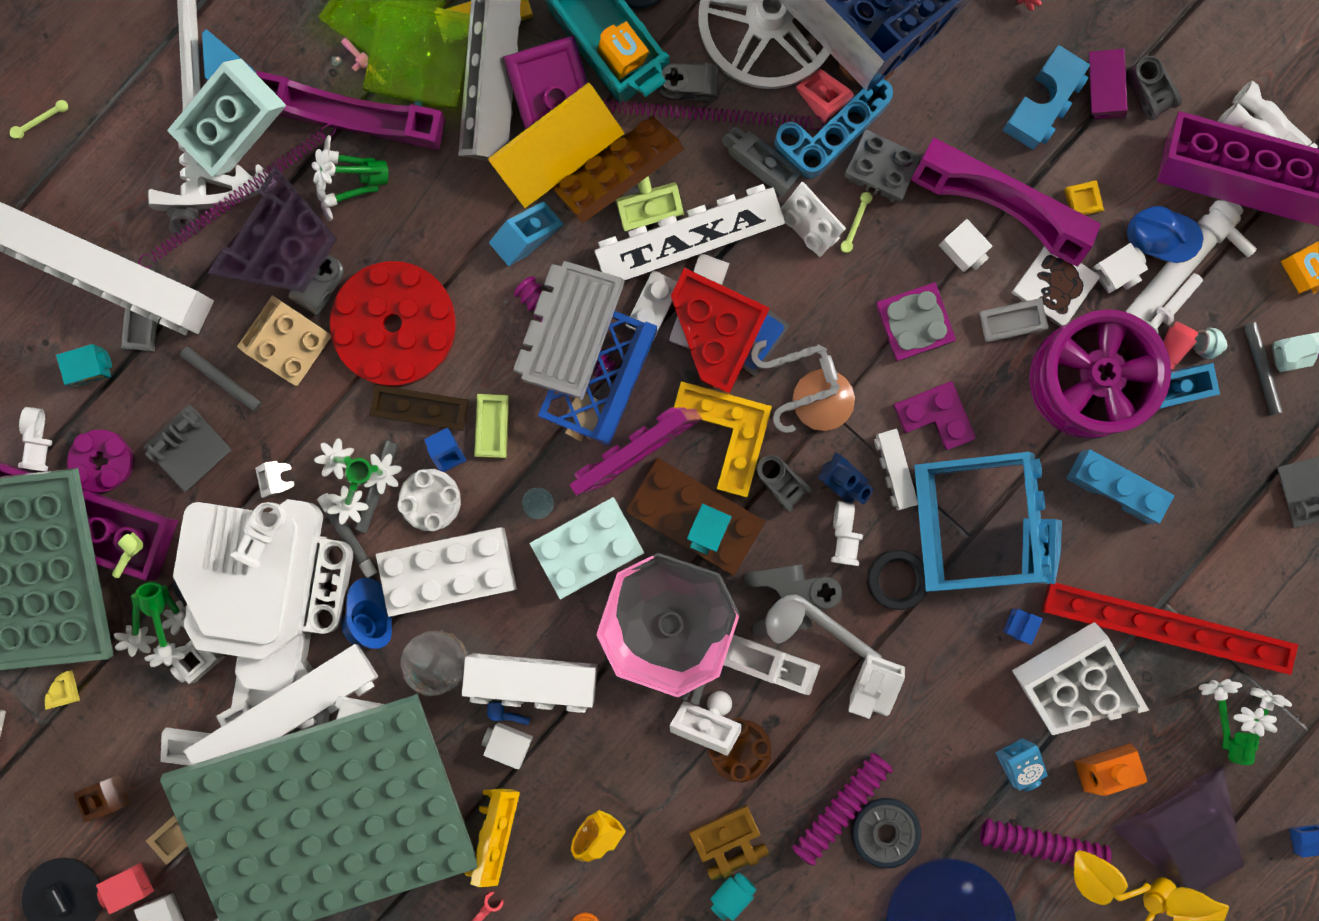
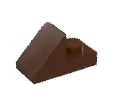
M120 775L73 793L84 823L122 809V807L131 803Z

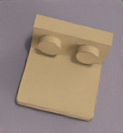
M272 295L237 347L246 355L288 382L298 386L330 340L331 334Z

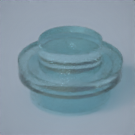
M543 488L530 489L523 497V510L531 518H545L553 510V497Z

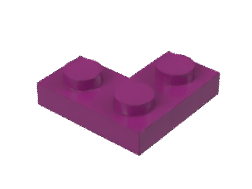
M953 381L893 405L904 434L934 423L945 451L976 439Z

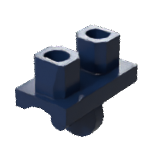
M837 452L833 455L831 461L822 466L818 477L821 482L844 502L853 503L856 500L861 504H865L874 491L867 484L868 479Z

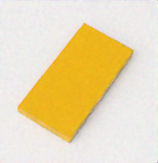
M588 82L490 156L488 160L523 207L526 208L560 183L563 178L572 174L625 133L593 86Z

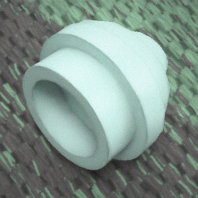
M1209 327L1198 331V335L1195 338L1197 343L1193 348L1202 358L1214 359L1227 349V341L1220 330Z

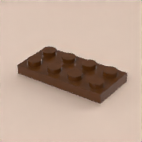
M651 116L649 119L640 122L627 135L615 140L601 154L589 159L583 167L572 175L563 178L553 190L558 198L583 224L685 149L676 136L654 116Z
M659 458L656 459L625 511L733 576L766 522ZM702 503L732 516L717 552L709 550L708 555L690 548L692 541L687 540V536Z

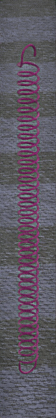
M610 100L609 106H608V110H609V109H610V104H611V106H612V113L614 114L615 108H616V104H617L618 114H620L621 108H622V104H623L624 114H626L627 108H628V104H629L630 115H632L633 108H634V104H635V113H636V116H637V115H638V112H639L640 104H641V114H642V116H643V115H644V112H645V107H646V105H647V116H648V117L650 116L651 107H653V116H654V117L656 116L657 107L659 108V117H661L662 111H663V107H664V110H665V118H667L668 111H669V107H670V112H671V118H673L674 111H675V107H676L677 119L679 118L680 110H681V107H682V117H683V120H684V118H685V114H686L687 108H688V119H689V120H690V118H691V114H692V110H693V109H694V120H696V118H697L698 110L700 111V120H702V118H703V113H704V110H705V112H706V121H708L709 113H710V110H711L712 122L714 121V117H715L716 110H717L718 122L720 121L721 113H722V110H723V122H724V123H725V121H726V116H727L728 111H729V122H730V123H731V121H732L733 112L735 113V123H737L738 116H739V112H740V114H741V124H743L744 115H745V112H746L747 125L749 124V119H750L751 113H752L753 125H754V123H755L756 115H757V113H758V125H760L762 115L764 114V125H765V126H766V122H767L768 115H770V126H772L773 118H774V115H775V117H776V127L778 126V121H779L780 115H781V119H782V125L784 124L785 117H786V115H787V122H790L791 117L793 116V122L796 123L797 117H799V125H800V126H801V124H802V120H803V117H804V119H805V129L807 128L808 119H809V117H810V120H811V130H820V129H822V127L824 126V122H823V124H822V126H821L820 128H812V118H811V116H808L807 121H806L805 115L802 116L801 121H800V116H799V115H797L796 118H794V115L792 114V115L790 116V118H789V117H788V114H785L784 119H783V116H782V114L780 113L779 116H778V119H777V115H776V113H774L773 116H772V119H771V114H770V112H769V113L767 114V116L765 117V113H764V112H762V113H761V116H760V115H759V112L757 111V112L755 113V116H754L753 112L751 111V112L749 113V117H748V113H747V111L745 110V111H744V114H743V117H742V112H741V110H739V111H738V114H737V117H736V111H735V109L732 111V114L730 115V110L727 109L726 114H725L723 108L721 109L720 114H719L718 109L716 108L715 111H714V115H713V110H712V108H710L709 111H708V115H707V109H706V107L703 108L702 115H701V108H700V107L697 108V111H696V114H695V107H694V106L691 108V112H689V107L686 106L685 112H684L683 106L681 105L680 108H679V112H678L677 105H675L674 108H673V112H672V107H671L670 104H669V106H668V108H667V113H666V106H665V104L662 105V109H661V113H660V105H659V103L656 105V109H655V112H654V104H653V103H651L650 109L648 110V103H647V102H646L645 105H644V109L642 108V103H641V102H640L639 105H638V109H637V106H636V102H633L632 110H631L630 101L627 102L626 110H625V103H624V101H622V102H621V106H620V110H619V102H618V100H616V102H615L614 110H613V101H612V100Z
M327 124L324 127L320 128L322 135L318 131H315L317 138L314 135H310L312 141L306 138L308 146L301 141L303 149L299 145H296L298 152L295 149L291 148L293 155L289 152L286 153L289 160L284 155H282L284 163L280 159H277L279 166L274 162H272L274 169H272L270 166H267L270 174L265 169H263L262 171L265 177L261 173H258L260 180L253 176V180L256 183V185L248 179V183L251 186V188L246 183H243L245 190L238 186L241 195L236 190H233L236 198L229 193L231 201L224 197L227 206L219 200L222 209L218 205L214 204V207L218 213H216L211 207H209V210L213 217L207 211H204L207 219L200 214L199 216L203 224L197 218H195V221L198 227L190 221V225L194 231H192L187 225H185V228L189 235L183 229L180 228L183 237L179 235L177 232H175L179 242L173 236L170 235V238L173 241L174 245L169 240L165 239L170 249H168L162 242H160L164 252L159 247L155 246L160 256H158L153 250H150L155 260L148 253L143 254L138 260L139 265H141V258L145 255L149 256L154 262L157 263L155 255L158 258L162 259V255L159 252V250L167 256L165 248L170 252H172L170 245L177 249V245L174 242V240L179 245H182L180 238L187 242L184 233L189 238H192L189 230L192 233L197 234L193 225L199 231H201V227L198 224V222L203 227H206L204 220L211 224L208 215L216 221L213 212L217 216L221 217L217 207L223 213L226 214V211L223 208L222 204L228 210H230L231 208L227 201L235 207V203L231 196L238 203H240V200L237 194L245 200L242 191L246 195L250 196L246 186L253 193H255L251 183L257 189H259V186L256 180L264 186V183L260 175L267 182H269V179L267 178L265 172L272 179H274V176L271 173L270 169L276 175H279L274 165H276L282 172L284 171L279 161L286 168H288V165L285 162L284 158L291 165H293V162L290 159L289 155L295 161L298 162V159L295 156L293 150L301 158H303L298 147L307 155V151L305 150L303 144L310 151H312V148L310 147L308 141L315 148H317V145L315 144L312 137H314L320 144H322L317 133L325 140L326 138L321 129H324L326 126L331 124ZM332 125L334 127V132L330 136H332L336 131V127L334 125Z

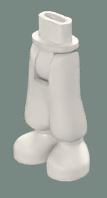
M1254 81L1248 82L1238 92L1232 101L1234 105L1227 109L1217 121L1318 148V145L1315 143L1311 145L1312 141L1287 119L1275 103L1262 99L1259 86ZM1246 110L1252 111L1254 117L1250 116Z

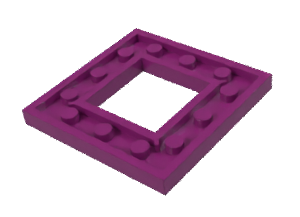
M672 407L656 418L659 424L650 430L646 426L640 428L629 436L631 443L622 449L618 445L614 446L601 455L604 459L603 462H595L592 465L590 463L574 474L577 480L569 484L576 496L602 488L702 420L697 410L686 409L685 407Z

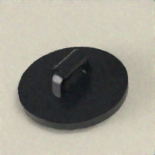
M61 857L43 863L31 873L23 888L22 907L28 921H96L102 910L97 897L98 889L96 885L101 882L98 875L89 865L74 858Z

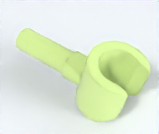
M135 533L126 534L118 542V545L125 552L112 573V576L115 578H120L131 557L143 548V542Z

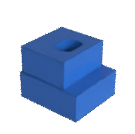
M449 428L424 439L429 455L439 471L445 472L467 461Z
M1013 608L1002 632L1018 641L1032 645L1043 618Z
M1318 824L1289 828L1294 854L1303 858L1319 856Z

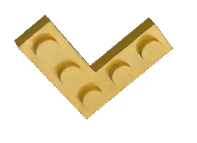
M681 381L674 408L696 409L702 418L701 421L733 429L716 490L747 498L772 406Z

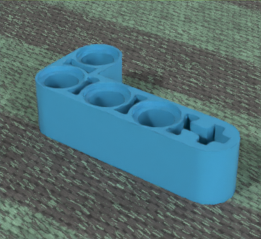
M883 79L868 92L863 88L813 138L797 123H784L777 130L774 142L776 151L802 172L801 176L808 179L816 178L886 110L893 96L891 84ZM872 94H882V99L877 98L869 108L867 104L869 103ZM852 112L861 115L863 122L854 124L849 121L847 115ZM785 134H792L796 137L797 143L788 146L782 142L781 137ZM836 134L841 139V144L832 146L827 143L825 136ZM809 155L814 156L818 159L820 165L815 168L805 165L803 158Z

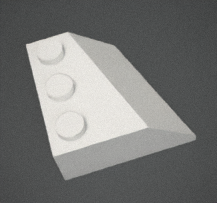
M1095 622L1012 670L1026 696L1052 735L1090 726L1091 722L1105 718L1109 720L1122 718L1121 714L1137 711L1138 713L1149 711L1109 637Z

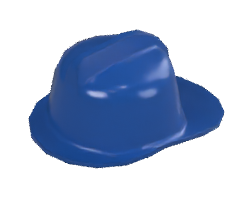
M1154 206L1142 210L1132 218L1127 229L1128 241L1132 243L1134 248L1137 247L1142 253L1173 263L1186 262L1195 257L1201 250L1204 240L1202 229L1194 220L1162 206Z
M361 578L355 581L348 590L346 614L342 619L341 629L347 641L352 645L359 644L361 649H380L386 646L391 639L392 616L388 617L382 584L372 578Z

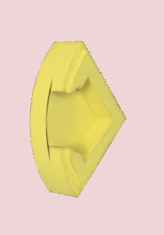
M73 670L66 671L55 678L45 696V710L80 701Z

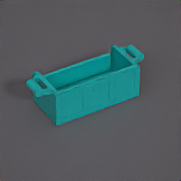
M545 0L547 10L568 37L574 35L578 51L615 100H618L619 105H621L622 101L625 103L638 92L647 97L666 83L662 76V70L670 64V56L666 51L663 52L625 0ZM627 21L649 52L642 66L618 80L596 50L601 39L600 34L611 25L617 27Z

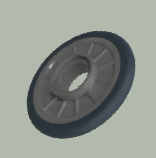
M893 798L876 799L861 808L862 810L854 818L851 831L852 842L859 856L867 863L879 868H895L909 861L916 853L921 840V827L914 811L905 803ZM885 824L892 825L895 829L894 838L888 842L881 841L878 838V829Z

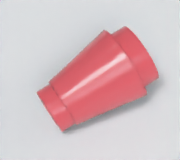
M1175 321L1173 327H1168L1164 339V344L1170 358L1171 370L1178 365L1197 343L1195 338L1198 335L1197 331Z

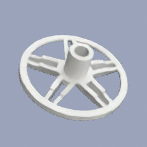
M779 0L700 1L698 23L704 48L721 71L742 84L762 89L788 87L811 76L830 56V53L824 47L816 55L808 45L809 42L792 23L795 17ZM709 4L746 10V15L709 8ZM708 13L749 24V29L738 48V53L732 64L721 55L712 40L708 25ZM789 33L812 62L808 64L783 37ZM754 36L761 40V42L741 71L737 67ZM771 38H775L804 67L795 73L772 78L758 77L747 73Z

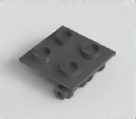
M865 129L844 177L849 179L848 183L850 184L852 182L860 187L866 184V191L871 186L875 188L874 195L879 190L881 191L880 196L889 199L892 203L894 200L900 203L922 155Z
M191 404L143 446L147 451L145 453L146 456L153 462L157 461L185 493L232 451Z
M1319 456L1277 467L1293 527L1296 528L1319 522Z

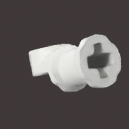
M25 407L22 410L19 430L23 435L22 441L25 443L22 462L18 463V468L48 471L45 463L48 446L52 445V440L42 439L45 424L43 409Z
M838 501L836 504L833 528L836 529L835 536L838 538L835 556L831 557V562L859 566L857 552L859 541L863 540V535L852 533L855 512L854 503Z
M274 502L258 505L244 528L246 534L238 550H234L231 556L245 565L258 568L260 565L258 560L266 544L271 543L276 531L285 524L286 513L283 507ZM268 507L273 508L278 516L277 522L271 527L264 525L261 521V514Z

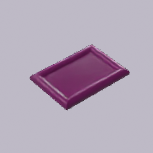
M574 35L503 56L525 130L588 83Z

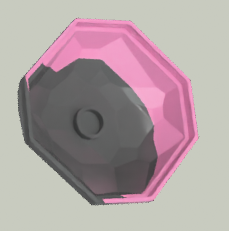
M656 553L617 573L596 635L617 677L675 697H680L720 677L740 614L719 573Z

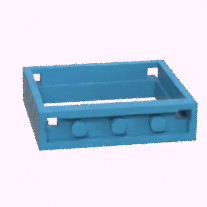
M1022 452L914 465L926 592L1048 582L1047 575L1052 574L1050 556H1045L1044 543L1048 542V528L1046 523L1041 522L1040 510H1045V498L1043 491H1038L1037 478L1042 477L1040 459H1035V454ZM1023 465L1034 573L945 581L935 475Z

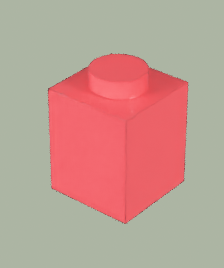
M141 862L96 885L99 903L103 908H107L109 914L154 892Z

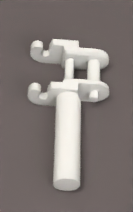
M1193 273L1164 307H1157V315L1151 322H1145L1157 333V328L1162 322L1170 325L1174 321V314L1200 286L1203 279L1198 274Z

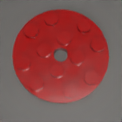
M380 262L358 271L340 289L331 310V338L341 360L361 378L382 386H406L425 379L446 360L456 335L455 309L445 288L426 270L406 262ZM393 315L400 317L402 322L401 328L396 332H388L384 325L386 320Z

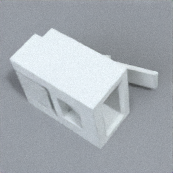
M867 654L850 694L849 712L870 719L872 712L884 716L890 715L905 679V667Z

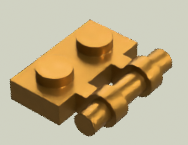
M747 804L689 831L702 862L715 858L718 864L707 869L711 881L722 876L726 879L733 875V871L748 864L750 867L759 863V859L769 855L765 843L754 848L750 843V840L761 835ZM741 845L743 853L727 860L724 852Z

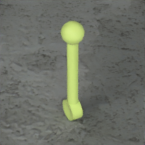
M59 100L56 102L55 107L25 125L12 127L10 129V136L16 140L22 139L24 132L58 112H66L68 110L67 102Z
M863 192L860 196L862 202L847 239L840 246L841 251L844 253H849L853 249V238L865 208L873 198L869 192Z

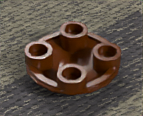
M735 718L732 721L741 724V733L728 756L708 748V755L719 775L732 782L744 783L754 780L764 773L771 760L772 747L769 736L761 726L750 720Z

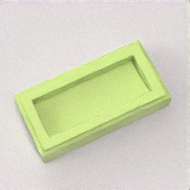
M477 394L474 457L507 458L509 395Z

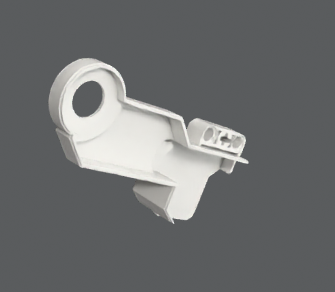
M287 499L280 504L286 513L285 524L276 531L271 543L266 544L258 560L260 562L258 568L245 565L231 556L234 550H238L246 534L244 528L254 510L195 502L190 504L184 511L173 578L187 603L184 628L196 650L238 656L231 708L246 700L251 708L314 670L307 661L311 632L320 634L333 632L342 624L353 551L346 542L320 536L323 513L313 503ZM274 509L269 513L262 512L261 521L264 525L271 527L277 522L278 516ZM334 546H338L343 552V558L338 564L332 563L329 559V552ZM326 569H341L340 574L326 573ZM332 580V584L337 585V590L330 592L329 589L325 588V583ZM321 600L326 602L335 601V605L321 604ZM324 609L328 610L333 618L329 627H324L319 622V614ZM328 710L316 716L319 722L312 727L329 722L330 714ZM298 727L297 729H295L294 731L290 732L289 734H292V733H295V732H298V731H301V730H300L299 727Z

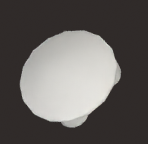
M422 469L411 474L403 483L399 493L398 509L403 514L404 519L413 527L423 531H437L448 526L457 517L461 506L460 491L456 482L447 473L436 469Z

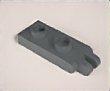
M734 126L722 137V143L728 148L729 155L768 186L774 187V190L782 197L802 175V172L750 131L743 132Z

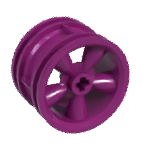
M1110 309L1086 313L1052 332L1036 350L1029 371L1031 396L1044 419L1065 434L1088 439L1127 431L1146 422L1164 402L1171 381L1169 354L1158 333L1141 318L1124 311ZM1095 331L1098 334L1099 350L1087 354L1070 338L1077 332ZM1121 344L1128 350L1133 360L1125 363L1124 359L1116 353ZM1058 364L1080 369L1079 376L1081 382L1062 392L1058 381ZM1105 368L1104 375L1108 378L1101 380V372L1098 369ZM1127 380L1137 382V390L1132 403L1121 392ZM1092 394L1097 397H1105L1108 422L1094 420L1080 413L1090 400Z

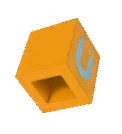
M627 21L617 27L611 25L600 34L601 39L596 51L618 80L644 64L649 50Z
M1319 241L1280 261L1299 293L1311 289L1313 294L1319 291Z

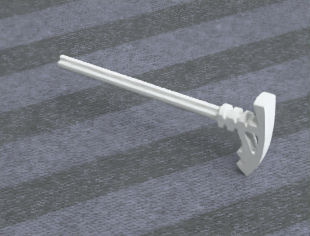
M177 0L183 110L201 90L196 0ZM178 142L179 149L185 152L179 157V163L185 166L180 171V178L187 182L181 185V195L153 189L148 190L149 207L157 211H167L171 206L181 209L192 206L197 210L209 209V207L215 208L214 204L221 207L219 200L227 206L224 197L231 201L229 193L236 198L233 190H236L241 195L238 186L245 190L243 183H246L251 188L248 179L255 185L256 183L253 180V176L248 174L239 165H236V175L233 177L225 174L212 177ZM257 164L254 176L260 180L258 173L265 177L262 171L264 168ZM265 172L267 178L269 179V182H267L260 175L264 183V186L256 180L259 186V189H257L251 183L255 193H253L246 186L250 196L246 195L242 191L245 200L258 195L259 193L265 191L269 187H271L273 184L276 183L275 178L272 179ZM206 182L232 190L220 194L206 195ZM237 194L240 202L245 201ZM231 196V198L233 199L234 203H235V204L238 203V202Z

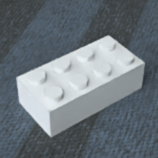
M502 527L376 554L388 617L517 590L505 528Z
M472 653L465 657L462 696L470 697L469 702L478 704H489V701H492V699H500L504 706L521 707V704H524V702H534V708L552 710L555 704L567 705L566 711L586 712L587 707L592 708L595 701L598 664Z

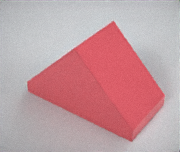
M818 69L796 86L797 91L813 112L822 118L820 121L824 122V125L835 117L854 96L852 90L822 69Z

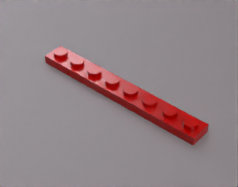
M1056 582L1055 584H1048L1041 610L1044 613L1087 624L1095 622L1099 627L1287 675H1292L1299 645Z

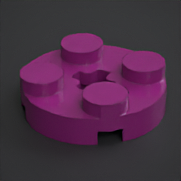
M91 430L75 438L68 452L67 466L68 469L78 468L83 489L91 492L106 493L117 489L116 487L120 486L122 482H126L130 477L134 466V456L131 448L127 446L119 434L107 430ZM103 452V458L108 459L107 465H102L101 470H98L96 464L93 463L94 457H98L99 453Z

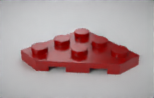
M684 268L671 294V300L699 378L702 382L730 394L770 307Z

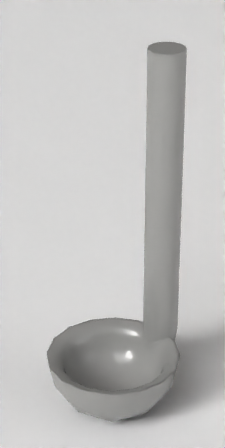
M796 594L786 595L778 600L767 612L765 626L767 634L774 643L780 644L788 640L797 631L806 615L864 659L867 654L882 659L879 653L801 596Z

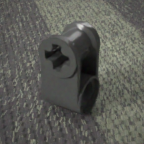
M1146 56L1129 69L1127 73L1128 84L1138 99L1142 112L1149 120L1157 119L1160 113L1171 107L1177 108L1181 106L1182 99L1179 90L1172 83L1160 59L1155 56ZM1140 67L1149 71L1150 80L1142 77Z
M673 63L663 68L662 76L666 83L659 87V91L664 98L668 100H693L697 102H712L718 99V66L709 63ZM670 78L676 79L677 86H671Z
M329 254L316 255L303 275L292 287L289 299L317 316L328 303L332 292L344 275L342 263ZM324 264L330 265V268L333 269L330 275L321 269Z
M764 456L757 461L755 467L756 477L787 512L791 513L793 506L805 494L810 495L813 492L809 485L778 456ZM768 460L776 463L778 467V473L772 479L765 477L762 473V466ZM796 488V490L787 497V495Z

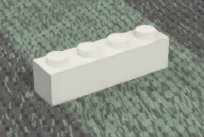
M894 429L877 434L874 444L876 450H880L882 458H879L881 468L886 470L887 477H885L887 488H891L892 496H890L892 506L896 507L897 510L918 505L898 430Z

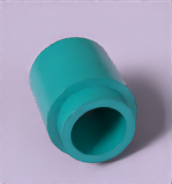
M738 872L734 877L730 876L710 898L714 904L711 909L723 921H726L727 918L734 921L754 899L753 894L757 888L743 874Z

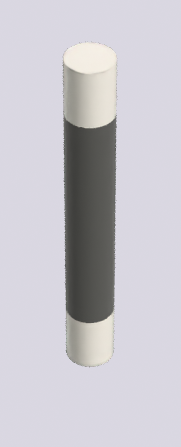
M326 493L320 496L317 501L343 542H346L352 548L353 557L366 578H370L378 573L346 522L343 525L339 523L340 513H327L328 509L335 505L329 499V494Z

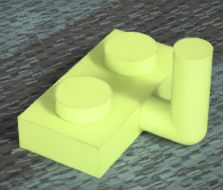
M649 176L638 183V193L615 200L624 231L656 223L673 215L676 217L684 215L677 184L673 182L651 188Z

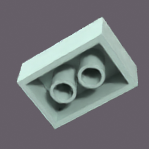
M242 59L223 62L167 131L212 177L230 172L286 105Z
M614 497L529 543L560 599L644 554L641 545Z

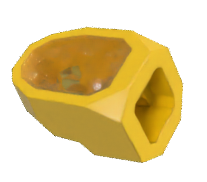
M598 810L588 816L577 830L572 841L571 853L576 860L582 862H590L591 860L602 858L607 851L615 849L626 831L621 823L612 815Z

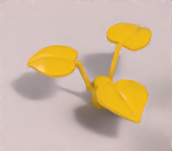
M1081 850L1075 853L1074 879L1076 886L1083 896L1094 903L1107 905L1113 898L1117 901H1123L1144 893V906L1150 912L1145 921H1153L1156 914L1164 913L1165 911L1168 916L1174 917L1173 921H1224L1227 916L1228 905L1214 901L1194 889L1177 888L1171 880L1164 877L1155 879L1151 886L1148 883H1144L1142 887L1124 893L1128 884L1123 874L1117 868L1091 853Z

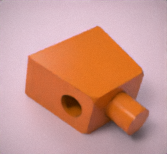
M1132 743L1074 761L1084 792L1106 796L1147 782L1138 751ZM1092 772L1097 779L1096 781L1093 779Z

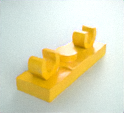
M513 789L483 790V794L491 799L489 806H479V811L487 814L480 830L477 852H475L478 866L474 870L464 872L466 876L472 877L471 885L477 887L498 886L520 792Z

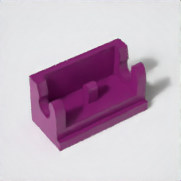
M1125 48L1089 52L1091 115H1094V119L1126 118Z

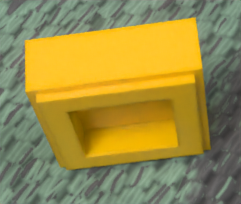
M1097 180L1069 186L1064 189L1068 207L1085 216L1104 211Z

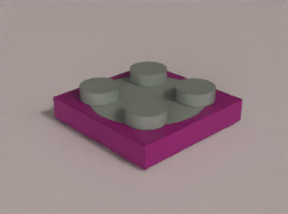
M936 282L875 303L896 362L957 341Z

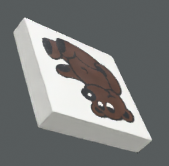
M1044 245L1011 293L1022 301L1042 298L1046 317L1059 327H1062L1070 321L1100 276L1082 263L1076 267L1051 254Z

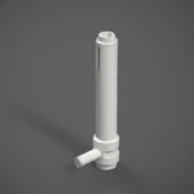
M1224 200L1215 201L1209 209L1210 213L1203 215L1197 222L1202 229L1204 238L1202 248L1198 254L1186 262H1167L1125 312L1150 322L1157 314V307H1163L1217 243H1222L1225 238L1230 240L1246 257H1250L1257 248L1235 228L1241 220L1240 216L1244 212L1243 208L1239 204Z

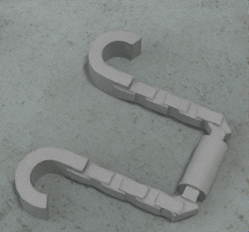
M760 341L753 347L751 355L754 364L764 370L785 365V363L814 355V353L821 355L819 361L826 382L831 384L830 389L786 403L774 412L773 422L776 429L783 433H792L797 429L793 425L784 426L781 424L779 418L782 413L837 394L840 385L836 382L839 378L832 357L827 355V348L817 344V346L788 354L785 357L762 362L758 358V352L766 348L767 341Z

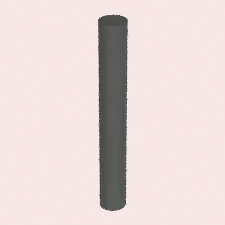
M1257 322L1244 325L1269 414L1281 413L1283 411Z
M186 346L181 351L180 356L250 410L256 412L262 405L261 401L190 347Z
M386 440L380 461L382 462L387 454L392 455L393 461L398 444ZM377 483L369 488L364 502L369 508L361 511V521L355 527L356 530L364 533L368 531L381 495L378 492Z

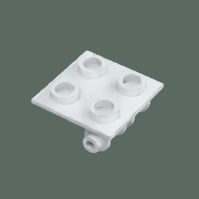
M804 182L800 183L781 207L785 223L793 228L804 240L806 246L819 257L840 239L839 236L846 229Z

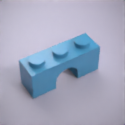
M1058 44L1035 78L1036 81L1048 89L1050 95L1049 102L1038 104L1024 97L1002 131L1032 150L1040 142L1045 145L1056 130L1051 126L1056 117L1062 119L1072 105V102L1068 101L1072 92L1079 93L1089 77L1085 75V72L1090 64Z
M1091 449L1080 452L1066 478L1092 494H1100L1122 505L1121 509L1147 524H1160L1175 496Z

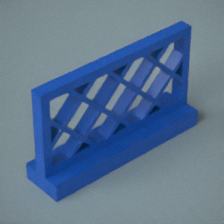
M614 311L612 318L618 321L610 323L608 328L616 346L599 353L598 362L604 375L590 380L586 389L592 404L574 411L568 395L562 393L555 394V391L548 390L538 417L594 439L608 447L611 444L657 333L656 325L647 321L645 323L617 311ZM624 323L635 327L636 331L633 338L619 344L613 328ZM629 346L624 356L622 348ZM618 350L623 361L621 367L607 373L601 357ZM617 375L612 385L609 377ZM606 379L611 391L607 398L595 402L589 386ZM565 396L571 411L570 413L561 417L547 413L552 401ZM605 404L600 415L597 406ZM594 408L598 422L594 431L581 427L576 415ZM573 417L576 424L566 421V419Z

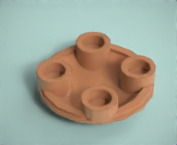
M822 369L809 372L799 380L794 389L793 401L830 389L831 384L826 382ZM837 373L839 379L836 382L840 387L835 396L832 395L829 398L817 400L814 403L794 409L795 414L803 425L813 430L829 431L840 427L849 419L854 410L855 396L852 386L844 376Z

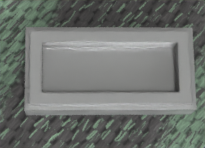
M1042 298L979 311L985 342L1048 329Z
M125 308L121 348L155 352L157 322Z

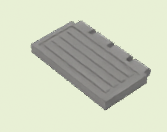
M566 261L563 262L562 267L552 264L544 286L552 289L553 292H541L533 314L543 320L542 322L531 320L523 345L532 348V350L529 352L520 349L513 371L522 374L521 379L526 383L583 400L625 283L623 278Z

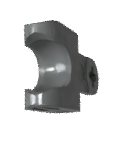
M803 564L748 572L743 575L744 583L750 587H771L776 590L780 599L786 595L796 594L805 598L819 610L835 607L842 597L841 586L833 578L815 577L805 579ZM826 583L827 588L833 589V594L828 595V601H824L823 597L817 596V591L822 590V584ZM805 615L797 630L813 627L812 620ZM766 618L755 621L751 627L753 635H768L765 626Z

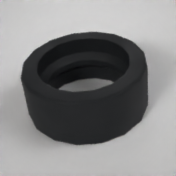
M892 550L882 553L873 560L867 571L866 583L870 595L878 604L888 609L905 610L914 607L923 600L926 594L923 562L919 557L908 551ZM895 561L908 564L916 576V585L912 593L901 599L887 596L879 584V576L882 569L887 564Z

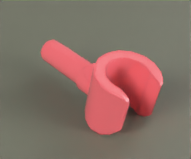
M495 891L487 893L484 899L485 905L472 921H482L491 911L500 910L503 906V899L499 905L491 907L488 904V899Z

